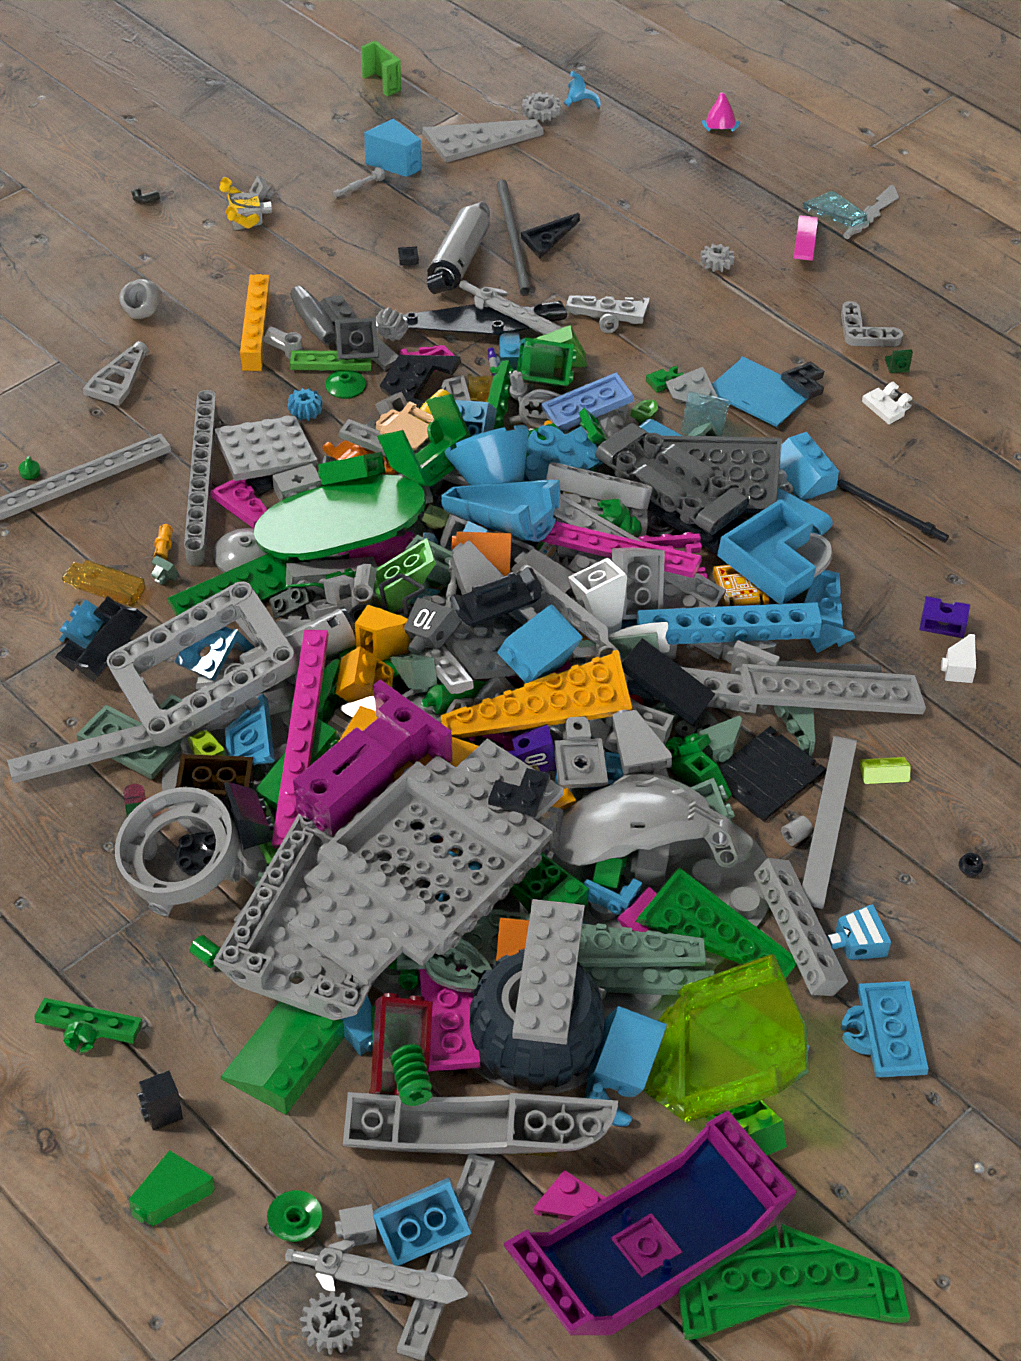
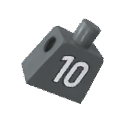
M417 598L404 627V631L412 640L408 647L409 651L420 655L425 646L439 649L461 622L454 610Z

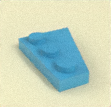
M825 569L813 579L812 586L804 603H818L822 625L828 624L842 628L839 573Z

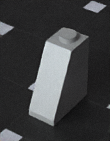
M469 540L464 545L459 543L451 551L453 555L450 563L462 595L471 592L473 586H480L504 577Z
M534 548L527 554L523 551L516 557L514 561L517 564L510 569L516 575V572L523 565L527 564L564 593L571 587L568 577L574 574Z
M621 710L613 714V728L624 776L626 774H637L671 767L672 756L670 751L637 710Z

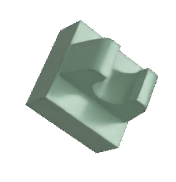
M157 555L151 562L155 567L151 576L156 578L154 581L160 585L166 583L168 579L175 581L180 575L172 563Z

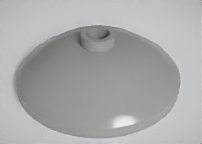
M241 528L225 534L217 541L214 546L213 557L216 566L224 573L269 552L264 553L257 546L254 528Z
M810 533L809 541L795 550L816 566L814 578L828 567L833 556L830 542L825 537L815 533Z

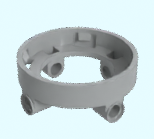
M190 787L174 788L151 796L129 814L117 835L115 859L121 874L132 890L148 902L149 909L161 916H169L174 905L187 903L206 895L224 879L238 882L244 872V863L237 856L239 834L235 822L225 805L216 796L201 789ZM173 805L176 806V808L168 810L153 818V815H155L159 811ZM190 819L193 825L201 830L211 831L213 829L216 838L215 851L210 862L198 874L179 882H165L154 878L148 873L145 860H152L157 852V841L154 835L161 828L178 820ZM222 820H223L224 823H225V826H226V828H227V832H226V829H225V827L223 826V824H222V822H221ZM130 865H133L139 880L136 881L129 875L132 874L129 868Z

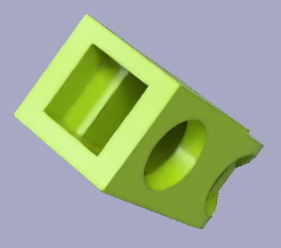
M206 729L188 737L189 746L195 755L226 756L225 749Z

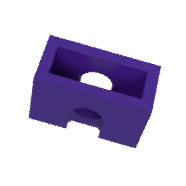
M926 596L919 630L964 638L970 604L960 602L948 604L943 603L941 599ZM938 621H939V622L949 623V624H948V625H941V624L938 623Z

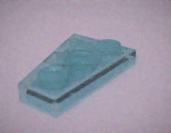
M829 191L826 194L803 202V209L809 211L811 208L816 210L818 215L823 216L827 214L833 216V220L851 227L867 221V214L834 191Z

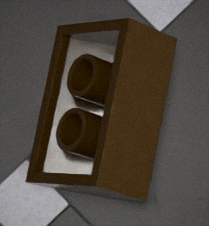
M181 754L175 788H197L207 791L216 797H226L224 783L227 782L253 789L255 780L253 757Z

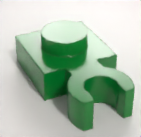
M677 366L671 367L667 372L664 369H660L646 375V382L658 393L668 389L666 386L667 381L684 375V373L677 374Z

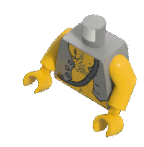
M223 177L220 181V190L222 192L228 191V207L225 214L232 223L233 231L261 225L262 214L272 213L271 202L260 203L257 193H243L234 186L230 187L232 181L227 177Z

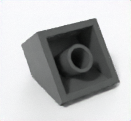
M376 317L335 319L338 360L379 358Z

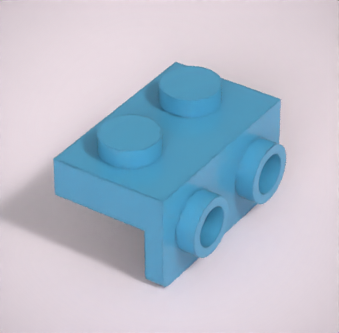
M86 599L80 606L76 604L69 614L72 619L70 621L66 620L59 630L62 632L59 641L63 642L67 637L86 649L103 623L93 614L98 607Z

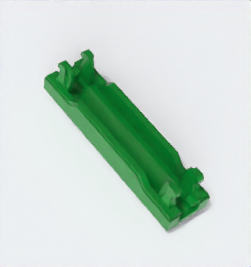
M509 360L502 361L498 367L492 366L490 368L491 373L495 375L487 402L497 409L493 430L504 427L505 412L508 411V399L511 396L509 391L511 386L510 374L515 371L511 367Z

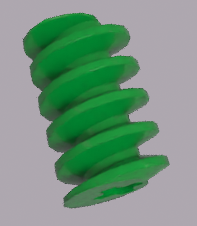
M409 1044L394 1051L390 1060L393 1066L399 1098L403 1104L408 1106L424 1104L433 1097L430 1092L432 1085L429 1081L430 1077L427 1072L425 1057L422 1055L423 1049L417 1044Z

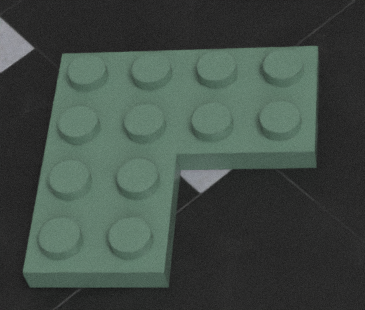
M171 694L160 705V708L168 710L182 702V699ZM105 705L76 734L77 740L82 741L143 724ZM182 739L164 747L153 746L111 757V759L153 780L181 750Z

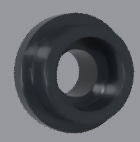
M966 853L960 858L958 867L965 875L976 876L982 872L983 862L979 855Z

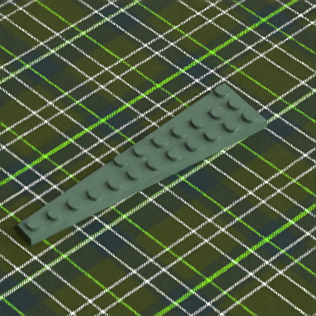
M493 909L487 916H482L477 921L475 928L471 932H466L461 938L474 946L492 968L493 964L496 963L500 918L530 920V914ZM599 923L597 925L582 924L578 962L583 967L705 966L706 963L704 938L670 933L662 934L655 931L639 932L632 931V928L606 927V924ZM403 952L397 957V969H425V964L421 966ZM435 953L433 955V959L436 960L438 957L444 958L445 965L447 966L453 963L456 965V969H466L465 962L461 961L460 964H456L453 961L454 957L452 955L448 958L443 957L442 954L438 955Z

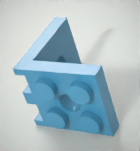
M223 627L180 651L174 663L215 681L232 648L245 653L256 647L238 630ZM204 647H210L209 653L202 657L200 655L201 650Z

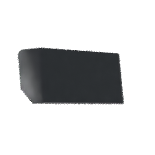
M526 567L520 574L508 573L507 576L480 586H473L472 591L463 595L453 594L449 599L458 617L466 625L474 626L535 603L541 598L542 585L534 570Z

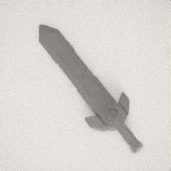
M465 280L460 282V289L475 295V306L481 310L484 307H491L543 334H548L562 328L504 298L503 296L508 295V292L502 289L491 287L479 289Z
M342 1240L328 1245L329 1248H324L320 1255L297 1251L292 1248H288L285 1254L286 1261L315 1266L316 1276L325 1291L331 1292V1290H334L336 1292L334 1280L337 1279L367 1287H377L443 1304L459 1300L468 1295V1292L454 1277L424 1270H414L383 1263L379 1260L347 1254L355 1246L353 1241Z

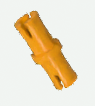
M163 524L159 527L158 537L154 542L155 552L153 559L157 555L167 561L168 551L172 547V526Z

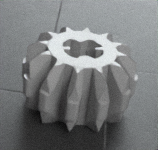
M389 307L382 309L376 316L377 332H379V336H384L386 340L388 338L393 342L400 340L408 329V319L403 317V313H398L396 309L392 310Z

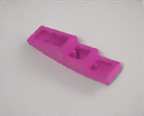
M799 215L794 259L813 261L818 217Z

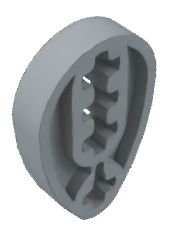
M543 389L527 393L519 405V414L524 424L532 429L543 426L544 422L549 420L545 412L538 414L537 410H533L529 413L525 406L530 403L532 408L540 405V408L543 409L542 403L561 395Z

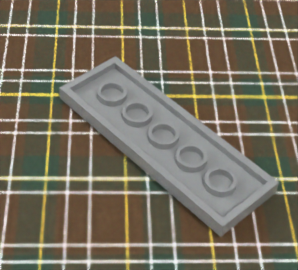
M532 900L512 1038L567 1045L585 905Z

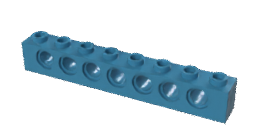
M818 603L638 610L637 625L667 622L668 630L665 638L667 643L671 645L736 642L738 640L744 642L819 638L822 625Z

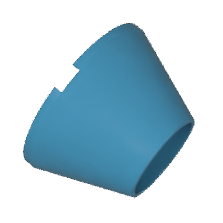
M515 425V430L506 431L505 427L484 432L456 443L457 448L451 450V447H448L445 450V455L470 486L524 482L529 430L526 425Z

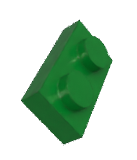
M584 407L579 412L582 419L580 423L588 432L587 437L593 444L598 443L600 445L608 438L598 419Z

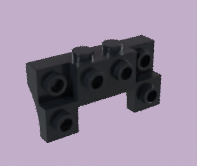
M109 596L105 598L93 613L106 625L88 644L87 648L79 646L70 639L55 656V659L72 672L78 669L93 682L108 667L107 657L109 654L133 641L131 640L132 636L148 618L137 608L124 606Z

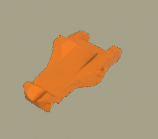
M346 440L336 448L330 442L322 446L323 451L336 460L376 453ZM383 457L386 473L377 475H397V471Z

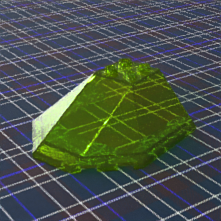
M770 954L682 986L678 992L680 997L672 1007L668 1006L657 1020L667 1025L643 1092L684 1122L689 1123L779 1094L809 1073L807 1026L775 955Z

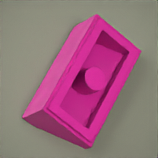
M647 888L617 918L621 926L632 928V931L647 932L650 929L649 927L635 921L657 893L651 888Z

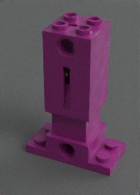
M382 680L373 685L377 719L363 731L358 727L354 728L293 780L297 812L303 818L307 817L310 820H314L315 826L320 831L324 832L326 830L331 836H334L339 829L349 823L358 812L365 809L373 798L380 796L391 782H394V773L408 761L415 764L428 753L432 759L439 756L448 763L453 761L451 730Z

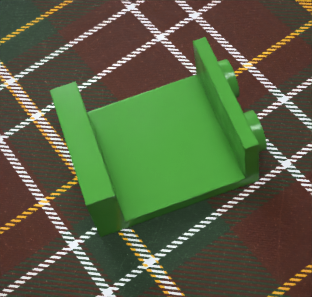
M376 40L361 46L362 77L366 78L373 74L383 79V94L386 96L401 91V60Z

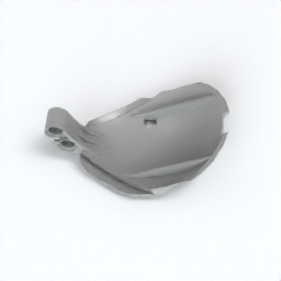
M626 774L611 785L587 795L571 806L558 820L553 828H558V835L550 843L553 852L561 860L578 866L610 858L623 857L637 849L650 850L675 841L702 837L706 839L713 851L716 862L722 867L734 866L738 861L739 842L730 819L710 809L707 800L695 790L678 781L655 774ZM633 825L645 826V829H644V828H632V826H633Z

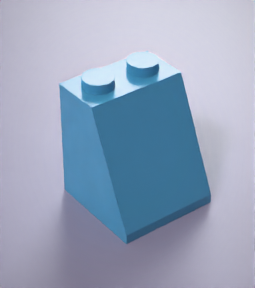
M391 119L364 132L365 163L367 165L380 167L386 171L406 177L421 170V139L395 119Z
M551 604L508 636L497 653L525 683H529L563 667L583 637Z
M618 1006L604 1019V1033L597 1052L594 1053L586 1079L594 1082V1084H602L603 1088L614 1089L624 1097H635L645 1087L667 1024Z

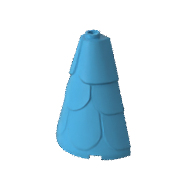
M540 480L452 487L441 495V502L446 512L474 524L479 523L496 531L511 533L512 536L526 541L537 542L546 538L555 524L556 518L553 515L555 508H559L560 481Z

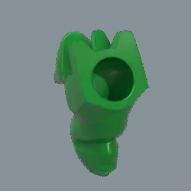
M621 499L597 502V506L603 508V514L598 516L636 538L640 536L642 532L641 522L635 516L631 517L629 509L622 503Z

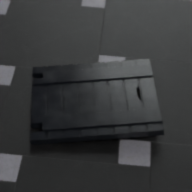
M771 726L718 766L732 797L763 822L827 771V768L821 764L818 767H814L813 765L816 760L782 734L777 738L773 736L777 730Z

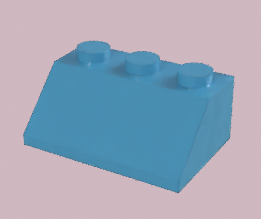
M807 432L789 437L782 444L780 469L786 472V479L792 484V493L797 498L804 501L836 489L839 470Z
M450 1177L377 1208L373 1212V1218L393 1265L396 1266L472 1234Z

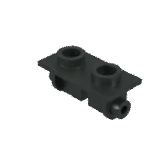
M292 587L271 598L270 604L274 619L285 616L297 608L314 601L316 597L315 592L308 590L307 587Z

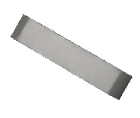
M549 463L546 480H559L560 490L599 500L621 499L625 506L642 510L648 509L653 489L651 486L560 463Z

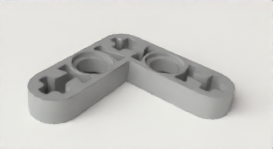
M847 301L842 305L841 318L844 340L848 345L895 347L902 343L903 332L900 329L894 327H863L859 304ZM848 322H854L856 325L849 324ZM870 335L877 336L878 338H872Z

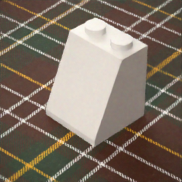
M606 558L569 576L575 599L583 600L584 609L608 627V635L621 629L627 583L626 573L610 559Z

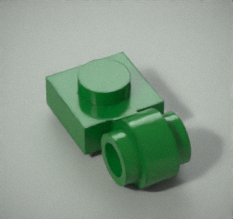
M694 733L685 737V741L680 737H672L665 746L674 758L680 754L683 756L699 752L709 745L711 740L708 734L698 736V733Z

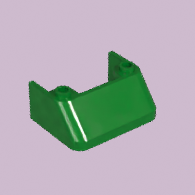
M452 394L426 400L434 418L427 428L431 443L418 453L414 454L404 430L377 436L391 467L422 487L433 486L455 469L446 457L445 450L448 447H451V450L457 448L456 443L471 437Z

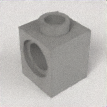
M372 1204L339 1210L340 1221L335 1222L337 1238L353 1241L355 1246L377 1242Z

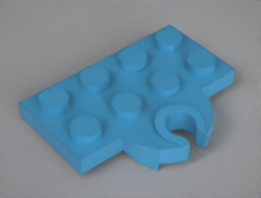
M543 425L539 427L538 432L544 435L547 440H540L535 430L531 432L528 438L527 453L529 456L526 457L524 480L526 482L546 480L549 463H560L590 471L603 462L595 457L598 447L589 440L582 426L565 435L553 426Z
M909 981L859 984L858 994L861 1006H853L847 1010L842 1020L841 1030L846 1031L849 1028H856L860 1031V1034L843 1033L842 1039L850 1049L860 1054L871 1055L875 1078L927 1075L929 1069Z

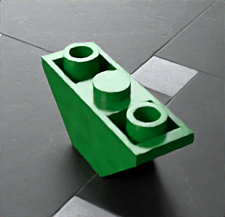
M702 751L683 756L680 754L672 758V765L668 769L691 788L714 778L718 786H724L728 796L724 801L731 798L732 794L718 765Z

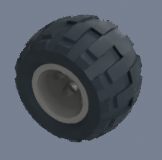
M521 949L515 955L509 956L506 954L493 964L492 969L487 970L479 981L470 1004V1033L475 1049L479 1050V1056L493 1075L500 1074L501 1079L505 1083L514 1087L517 1085L526 1086L529 1090L542 1091V1088L547 1086L557 1088L567 1084L572 1075L579 1076L591 1063L594 1053L597 1052L604 1033V1006L594 979L589 972H584L583 966L580 965V962H577L567 1045L512 1038L525 949Z

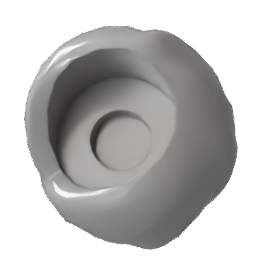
M137 279L123 287L120 292L119 302L123 311L132 319L151 317L161 302V291L153 281Z

